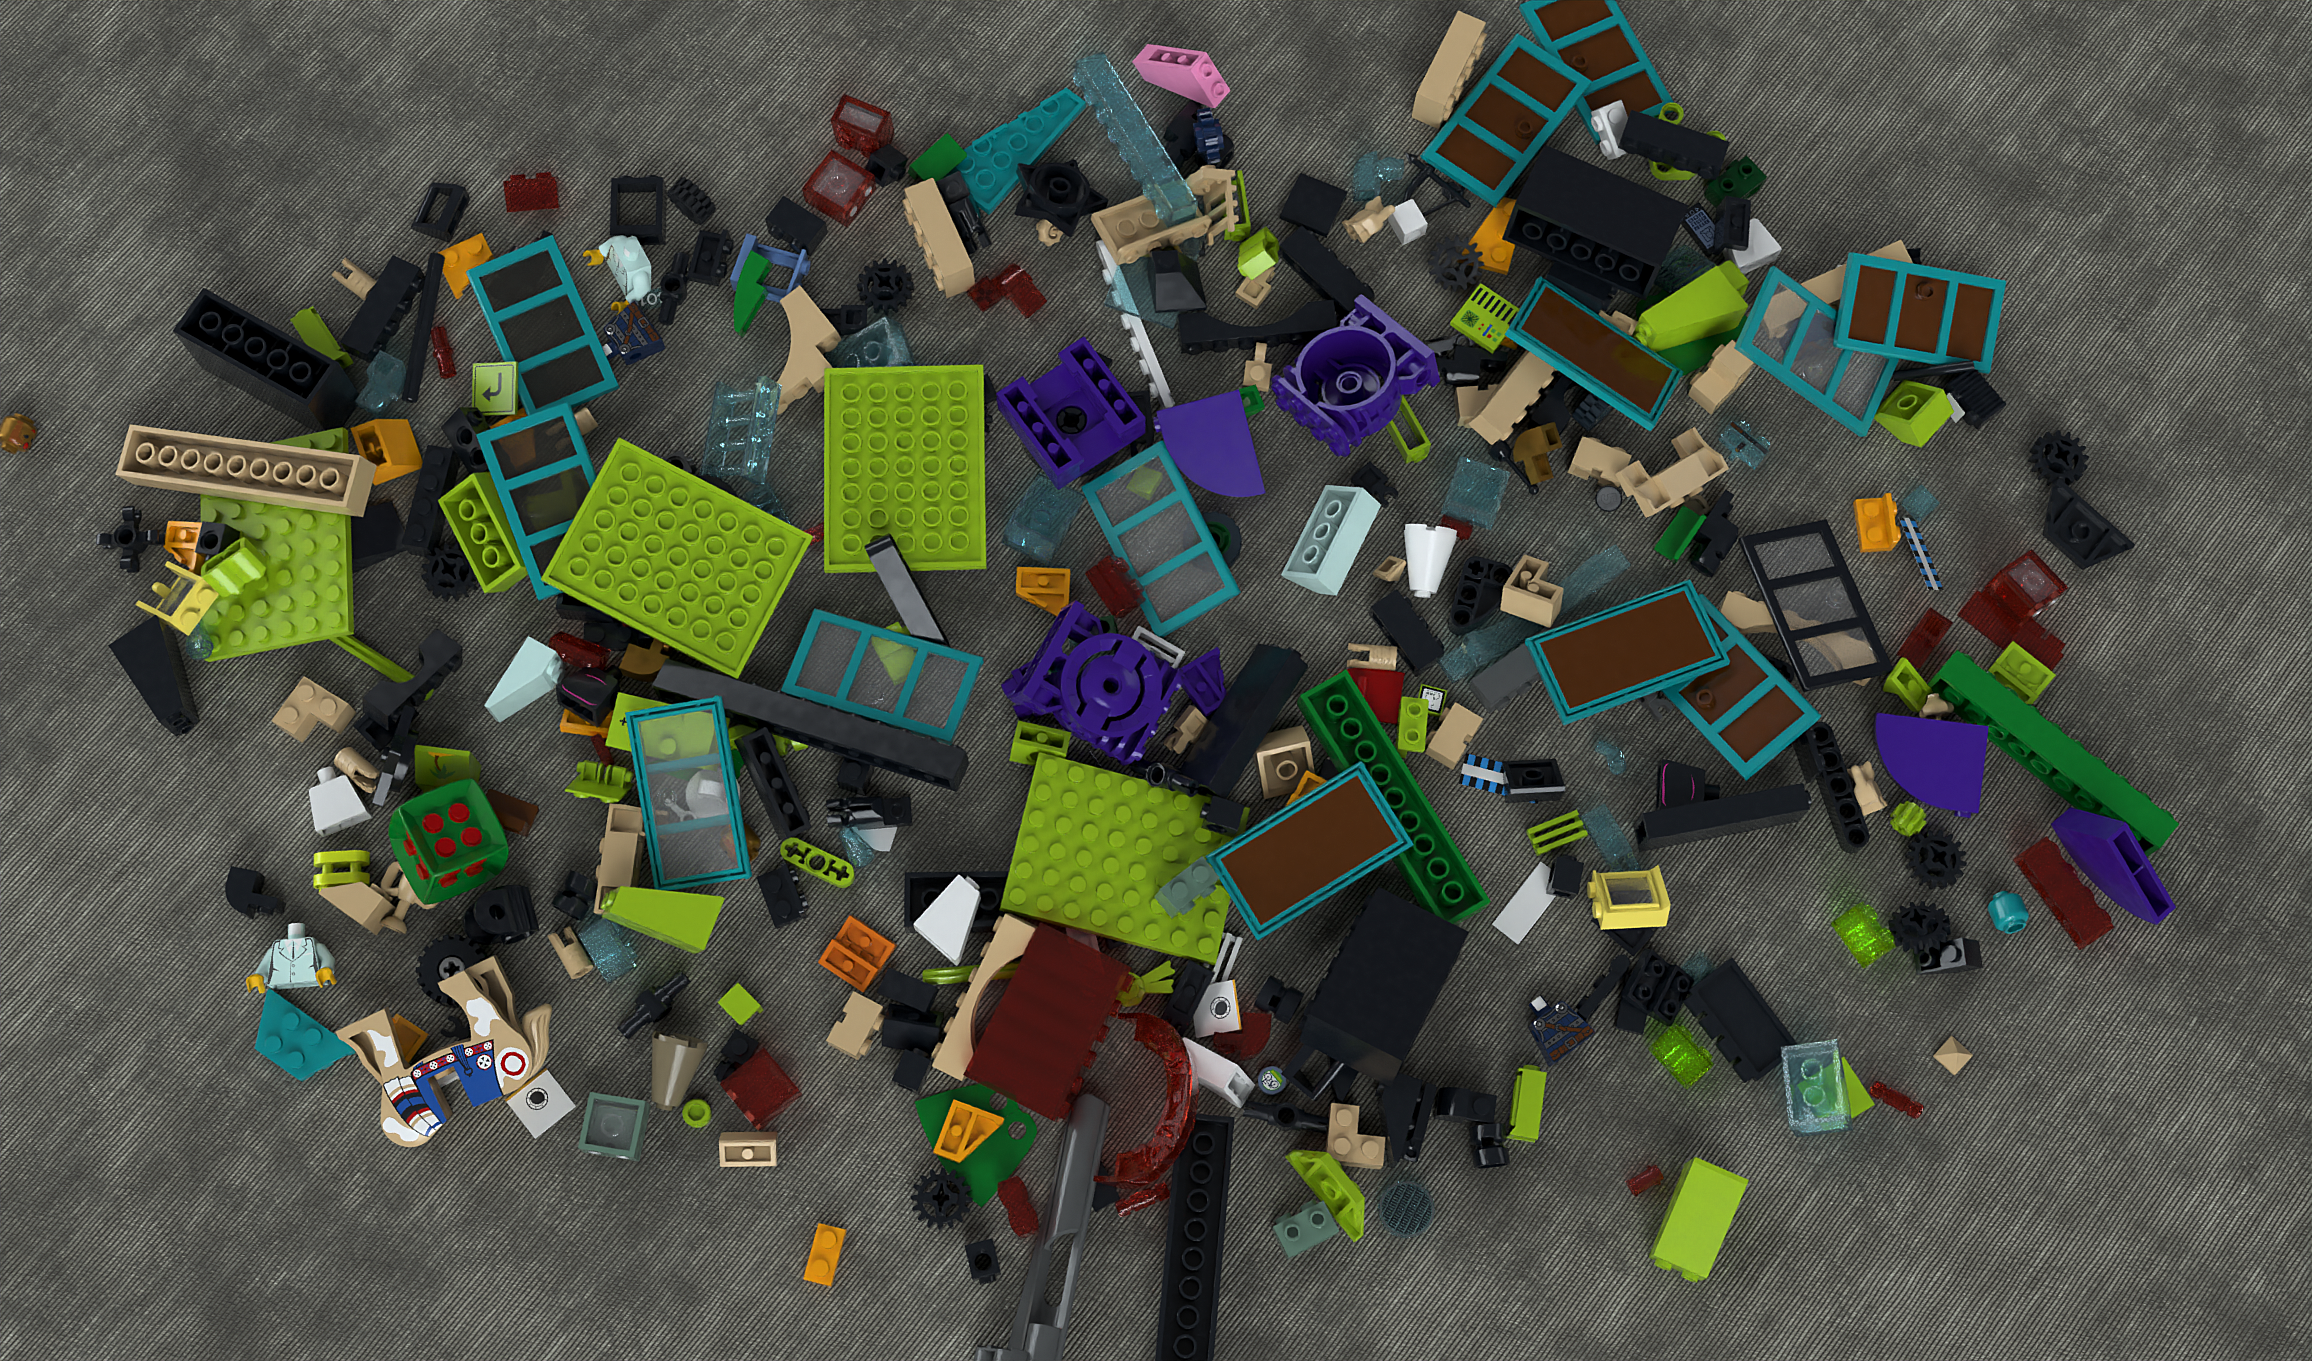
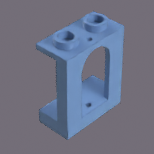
M746 234L730 277L733 290L736 291L743 265L751 250L768 259L773 264L788 267L794 271L788 289L761 285L769 293L766 297L767 300L780 303L779 301L799 285L802 287L801 280L803 275L807 276L811 264L806 250L802 249L801 254L798 255L759 244L757 236Z

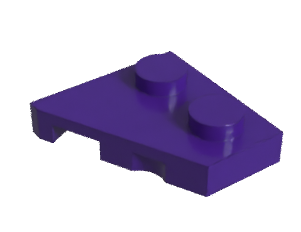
M1218 647L1180 668L1183 670L1182 676L1185 678L1181 686L1205 718L1216 712L1227 694L1223 684L1224 674L1220 666V650Z

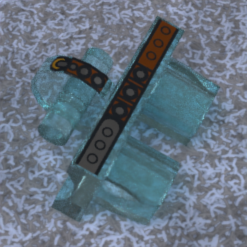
M1744 420L1737 423L1732 421L1718 440L1732 452L1728 457L1731 462L1738 457L1755 470L1768 454L1770 442L1764 437L1755 439L1748 434L1751 428Z

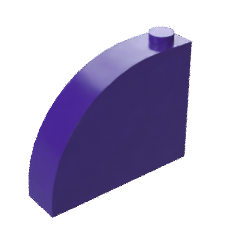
M1239 389L1156 411L1157 416L1153 417L1156 432H1162L1166 448L1175 464L1193 482L1211 492L1226 496L1249 497L1266 493Z
M1876 713L1874 715L1873 732L1878 757L1886 773L1902 791L1925 805L1954 811L1955 817L1971 818V813H1979L1989 726Z
M2070 807L2051 823L2063 846L2078 867L2104 894L2131 914L2156 925L2176 908L2126 822Z

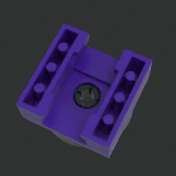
M1085 337L1060 351L1058 358L1062 363L1031 384H1028L1022 376L996 393L998 410L1020 438L1028 457L1046 473L1057 490H1060L1076 478L1085 477L1100 471L1114 459L1120 449L1145 434V416ZM1073 421L1078 425L1076 429V427H1067L1065 424Z

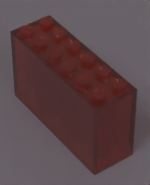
M1040 922L963 1075L1054 1122L1059 1123L1060 1119L1066 1120L1072 1108V1104L1069 1101L1073 1093L1079 1094L1085 1082L1082 1075L1086 1067L1088 1069L1092 1068L1098 1056L1094 1051L1099 1042L1104 1044L1110 1032V1028L1107 1025L1111 1017L1117 1018L1123 1006L1120 999L1124 992H1130L1136 980L1133 976L1132 968Z

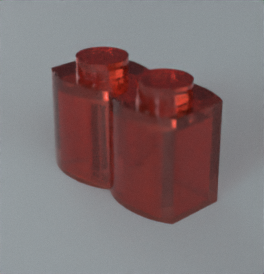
M1017 1175L999 1182L998 1195L1003 1207L1008 1211L1009 1223L1014 1234L1021 1240L1038 1233L1039 1220L1036 1211L1029 1204L1028 1192L1024 1182Z

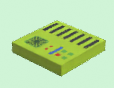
M1480 283L1451 320L1450 325L1493 354L1506 338L1504 334L1518 313L1519 308Z

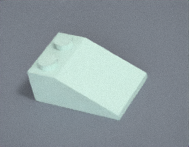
M528 636L484 706L496 721L502 722L552 690L555 684L560 683L566 673L565 664L555 650Z

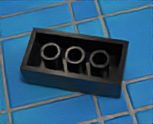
M1009 871L905 872L904 928L906 933H918L913 925L915 921L958 874L964 879L967 876L970 877L980 887L977 891L980 892L981 899L970 933H996L992 930L998 917H1004L1006 913H1009L999 910Z

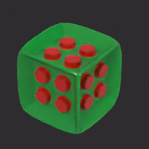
M473 778L462 779L443 785L408 800L395 809L389 823L388 835L394 854L414 893L424 905L442 902L490 881L502 872L508 859L509 847L504 830L486 795Z

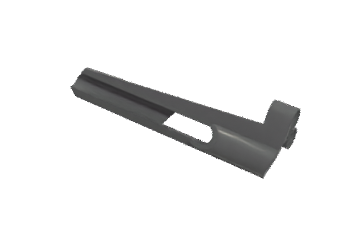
M1084 1094L1075 1101L1072 1109L1070 1108L1058 1154L1053 1183L1008 1347L1004 1349L993 1345H987V1347L977 1345L973 1361H1062L1111 1106L1100 1097ZM1074 1233L1062 1301L1059 1306L1051 1307L1044 1299V1290L1054 1240L1064 1234Z

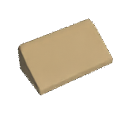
M721 1133L719 1138L720 1167L777 1166L778 1133Z

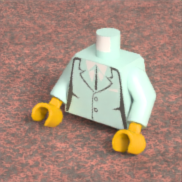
M623 235L614 236L601 244L599 249L586 250L583 253V257H592L591 262L587 266L600 265L604 257H606L605 260L626 298L625 302H613L611 305L612 311H619V314L633 301L638 303L651 291V264L635 236L628 238Z
M289 924L288 939L275 940L272 948L266 952L256 972L247 977L246 986L248 992L250 993L252 988L258 986L259 993H264L266 990L264 983L266 982L267 986L274 990L312 986L323 988V985H328V980L334 985L337 982L334 976L335 958L325 944L320 943L314 937H305V924Z

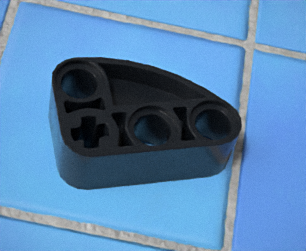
M1473 556L1466 560L1448 619V628L1451 633L1458 636L1465 635L1486 623L1501 607L1505 583L1497 582L1494 576L1502 575L1508 580L1513 572L1509 565L1479 556ZM1472 568L1477 569V575L1472 574ZM1470 592L1474 599L1466 600L1462 597L1461 593ZM1462 616L1468 623L1460 625L1454 618Z

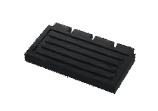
M1732 957L1688 989L1687 992L1690 996L1682 1001L1694 1017L1703 1012L1705 1016L1698 1023L1711 1040L1718 1035L1722 1037L1715 1045L1728 1063L1737 1057L1739 1062L1733 1065L1732 1068L1743 1083H1746L1751 1078L1754 1081H1758L1800 1048Z

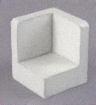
M1413 199L1396 206L1395 212L1388 217V222L1402 245L1426 233L1428 223Z

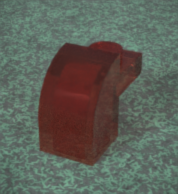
M1930 607L1919 619L1895 655L1900 658H1906L1913 667L1920 669L1953 622Z
M1244 1012L1241 1034L1214 1032L1212 1047L1218 1048V1052L1235 1053V1049L1240 1050L1239 1061H1247L1257 1057L1268 1043L1272 1015Z

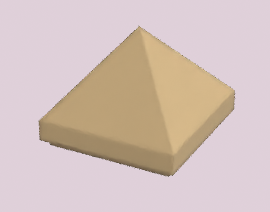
M1388 556L1372 574L1386 581H1399L1406 566V561Z
M1950 1036L1933 1055L1953 1075H1956L1973 1056L1953 1036Z

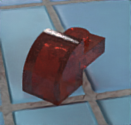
M1010 263L991 279L1007 300L1010 299L1026 319L1047 302L1045 297L1031 282L1033 281L1031 276L1015 263Z

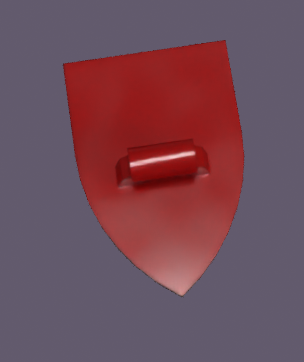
M1367 668L1347 669L1378 721L1397 725L1405 673Z

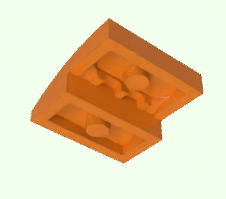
M849 915L836 938L832 939L818 963L864 993L879 974L897 944L860 919Z

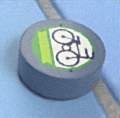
M1274 1066L1264 1068L1258 1076L1259 1089L1264 1094L1270 1096L1281 1093L1286 1084V1078L1281 1074L1283 1071Z

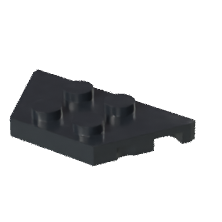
M2060 478L2053 481L2042 535L2082 570L2134 548L2135 544Z

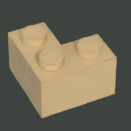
M1733 340L1726 346L1721 344L1712 354L1713 358L1707 364L1709 369L1704 374L1701 372L1697 373L1689 383L1692 387L1688 395L1711 415L1746 380L1754 365L1753 361L1734 349L1736 342Z
M1524 554L1503 586L1500 610L1550 628L1560 613L1564 588L1546 582L1549 563Z
M303 676L271 721L282 731L303 743L318 721L341 735L357 712L347 702Z
M1331 1103L1328 1114L1329 1121L1325 1152H1328L1332 1158L1337 1159L1342 1166L1380 1170L1384 1162L1385 1137L1357 1134L1360 1106Z

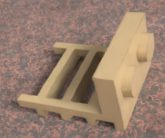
M1214 165L1200 167V170L1190 174L1187 179L1180 183V194L1203 195L1204 213L1209 215L1211 219L1206 232L1207 245L1211 246L1214 244L1213 236L1218 235L1227 228L1228 232L1235 231L1234 223L1239 221V216L1234 215L1233 208L1238 206L1237 200L1232 198V193L1236 191V185H1231V178L1235 176V170L1216 169ZM1224 198L1226 199L1224 203L1211 211V206L1216 205ZM1227 213V217L1212 226V221Z

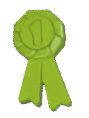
M1171 962L1163 963L1142 977L1132 972L1118 975L1112 984L1114 1000L1124 1007L1138 1005L1145 994H1173L1172 986L1174 980L1160 981L1175 974V970L1171 968Z

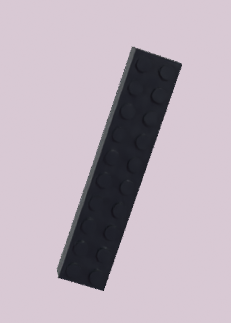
M1178 1112L1155 1361L1214 1360L1235 1117Z

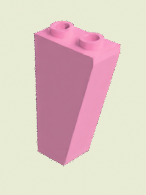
M1147 44L1132 61L1145 81L1211 108H1216L1231 91L1206 52Z

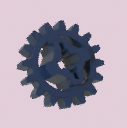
M1210 107L1198 109V123H1193L1198 154L1204 153L1207 165L1220 163L1219 150L1224 149L1219 119L1212 117Z

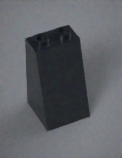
M154 615L108 645L159 723L177 737L178 735L190 732L194 725L200 722L176 635L157 615Z

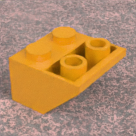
M374 419L350 428L360 456L377 465L372 482L374 485L421 469L423 459L408 419Z

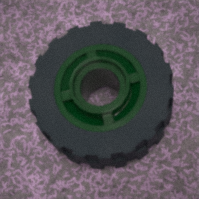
M1216 511L1212 513L1204 512L1202 517L1212 536L1219 540L1220 543L1217 546L1228 567L1234 565L1235 560L1240 556L1242 547V536L1239 527L1236 526L1232 518L1230 519L1224 513L1220 514ZM1189 522L1183 534L1184 551L1202 542L1193 522ZM1207 551L1189 561L1196 569H1201L1202 572H1218Z

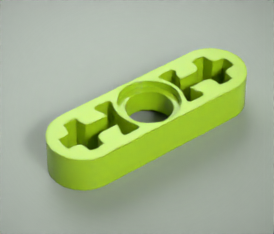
M798 838L786 839L781 844L780 853L786 863L839 888H846L854 882L855 872L850 863ZM795 845H798V851L806 855L804 864H801L803 861L801 856L794 854L792 857H789L787 848H793ZM815 856L825 858V866L820 870H814L810 867V861ZM831 862H835L832 866L838 871L846 868L849 877L842 878L839 881L837 874L829 871Z

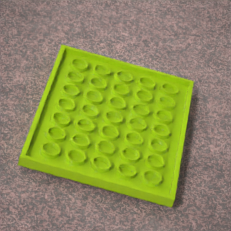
M984 365L824 368L825 573L877 572L866 552L865 545L888 533L892 535L911 571L987 569Z
M343 427L270 442L272 444L349 454L348 430ZM200 494L201 523L205 521L231 526L240 531L239 539L245 537L267 558V569L260 579L245 583L244 588L236 595L223 598L219 594L202 617L203 660L212 662L354 634L351 515Z
M619 437L543 574L541 581L738 680L805 555L813 536Z
M1039 752L999 910L1214 966L1217 961L1230 902V895L1220 879L1215 883L1217 889L1205 899L1202 896L1194 901L1196 905L1185 915L1179 913L1171 918L1154 897L1163 886L1201 856L1206 860V855L1244 833L1250 808L1244 806L1238 831L1231 838L1201 828L1204 819L1199 818L1204 802L1208 803L1211 797L1199 794L1189 797L1180 791L1153 787L1143 779Z

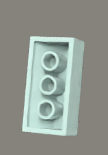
M1326 485L1281 575L1318 594L1337 596L1376 518L1381 504L1364 488Z

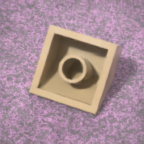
M1303 725L1267 733L1253 755L1264 799L1295 792L1306 770L1315 774L1310 740Z
M363 882L324 888L318 893L375 935L383 928V925L380 924L382 919L392 916L396 909L390 903L393 898L374 883L368 887Z

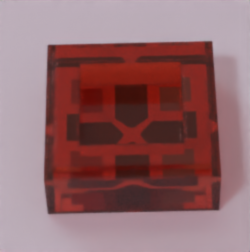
M987 276L966 291L968 297L982 313L1003 298V294Z
M598 733L590 737L605 768L608 765H613L615 761L608 746L605 745L606 742L601 734L599 735Z

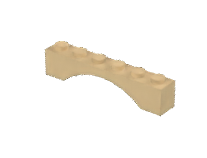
M1738 591L1727 592L1722 600L1719 611L1743 635L1759 632L1778 633L1764 601L1756 602L1749 599L1746 594ZM1783 611L1790 631L1820 625V623L1815 621L1807 622L1802 620L1793 612ZM1844 632L1800 640L1822 654L1835 671L1875 663L1866 642L1853 640ZM1871 678L1853 682L1865 686Z
M1006 913L1004 917H998L992 930L996 934L992 942H986L980 954L984 959L979 968L974 967L968 979V982L972 984L968 992H962L957 1001L958 1013L955 1018L950 1017L944 1028V1032L947 1035L943 1044L938 1042L931 1057L935 1059L932 1064L933 1067L960 1081L967 1078L979 1054L975 1040V1020L982 994L991 979L1001 968L1028 952L1039 927L1011 913Z

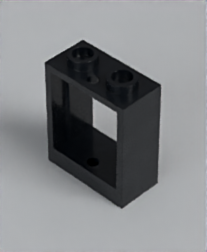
M624 175L619 178H611V238L620 235L627 238L635 236L640 245H666L667 187L663 177L647 175L641 178H633ZM656 192V225H619L620 193Z

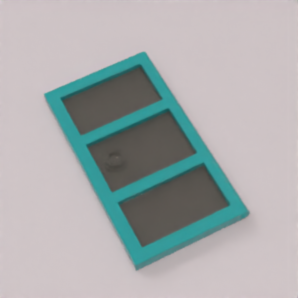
M553 235L466 271L504 362H518V395L527 416L557 406L563 402H569L571 408H574L620 388Z
M563 402L557 406L476 434L539 601L563 593L542 582L541 578L597 478L595 468L569 402Z

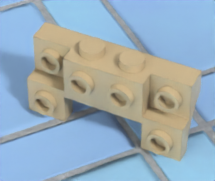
M1695 427L1671 440L1681 459L1650 477L1639 460L1615 473L1626 496L1633 495L1646 518L1667 506H1670L1672 509L1685 502L1683 498L1685 495L1688 494L1689 497L1700 493L1704 490L1703 484L1729 469L1723 456L1707 445Z
M612 803L609 805L605 838H602L600 841L601 865H598L596 869L598 887L594 913L597 915L603 914L604 910L600 906L606 893L620 886L638 888L646 838L642 810L639 807ZM656 810L658 825L669 824L670 812ZM667 835L660 836V839L667 840Z

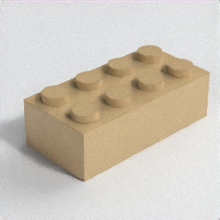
M1461 11L1457 12L1416 93L1412 118L1437 129H1440L1443 121L1447 122L1453 112L1452 106L1455 101L1458 102L1464 89L1462 86L1465 80H1469L1474 69L1473 64L1475 60H1479L1483 52V44L1487 37V33H1484L1486 22Z
M931 178L905 188L906 199L902 200L905 208L904 215L909 226L913 225L915 240L918 247H922L925 255L923 256L928 269L933 270L935 275L933 279L938 291L943 290L946 298H950L975 288L973 265L934 179Z

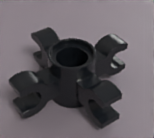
M125 506L122 509L124 525L119 526L114 534H97L96 545H103V549L122 548L120 569H127V573H136L140 569L138 554L143 553L148 545H165L166 534H159V530L141 532L139 530V523L142 519L141 510H135L134 506ZM133 536V540L128 544L129 539Z

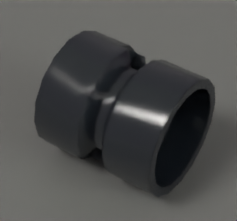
M570 870L562 883L564 890H559L556 893L551 905L564 914L582 921L590 908L588 902L594 901L596 898L598 884L584 875Z
M1270 975L1253 1006L1265 1013L1272 1011L1274 1018L1288 1025L1305 993L1292 986L1285 988L1283 981ZM1274 995L1281 997L1279 1003L1273 999Z
M1484 1124L1469 1128L1470 1143L1475 1146V1150L1472 1152L1473 1167L1475 1169L1494 1168L1510 1164L1509 1150L1503 1144L1507 1140L1505 1124ZM1494 1140V1146L1484 1147V1141Z

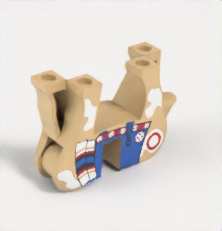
M497 955L489 957L438 983L441 991L452 997L466 1013L470 1024L471 1037L439 1048L412 1066L405 1060L389 1007L336 1031L339 1040L344 1041L357 1052L362 1064L382 1085L380 1122L383 1132L392 1142L404 1147L420 1146L426 1143L451 1117L453 1112L437 1080L449 1075L452 1071L456 1070L473 1107H476L517 1090L537 1073L543 1065L549 1050V1023L552 1015V1006L545 1003L526 1012L522 1018L521 1025L516 1011L514 990ZM474 978L479 981L483 988V991L479 988Z

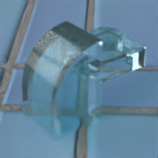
M1377 151L1362 156L1357 161L1353 172V201H1368L1379 196L1381 190L1380 181L1402 180L1404 172L1403 159L1388 157L1378 160Z
M381 350L366 369L370 381L355 400L358 407L378 417L382 415L392 400L397 401L403 390L406 377V368L403 361Z

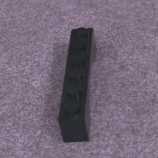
M1334 299L1307 302L1299 311L1288 318L1262 326L1228 324L1213 318L1205 312L1178 314L1181 354L1187 353L1189 355H1198L1203 351L1221 353L1233 348L1250 350L1256 346L1257 342L1266 343L1268 348L1277 347L1285 343L1301 345L1306 341H1311L1317 335L1337 327Z

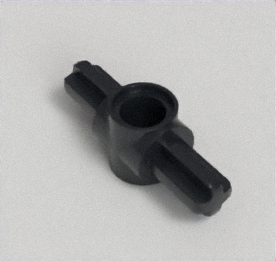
M684 252L675 253L671 271L667 272L660 282L661 293L659 299L662 301L658 322L666 326L673 324L677 306L682 305L687 298L688 278L685 275L690 257ZM672 286H679V289L674 292L668 291Z

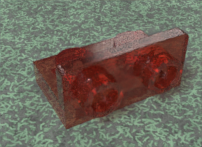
M551 172L536 173L535 179H526L525 174L510 175V181H503L507 212L560 208L557 185L559 177H552Z
M562 631L552 636L548 645L549 648L558 653L564 662L580 668L585 666L597 667L602 671L605 670L611 652L610 649Z

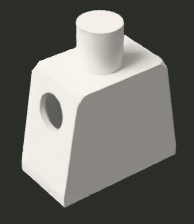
M1754 218L1750 220L1749 245L1746 251L1724 248L1722 252L1726 261L1732 260L1738 269L1745 274L1775 261L1782 249L1762 223Z
M325 767L317 772L321 784L310 788L309 796L315 830L322 837L373 818L355 785L346 775L336 777L333 767Z

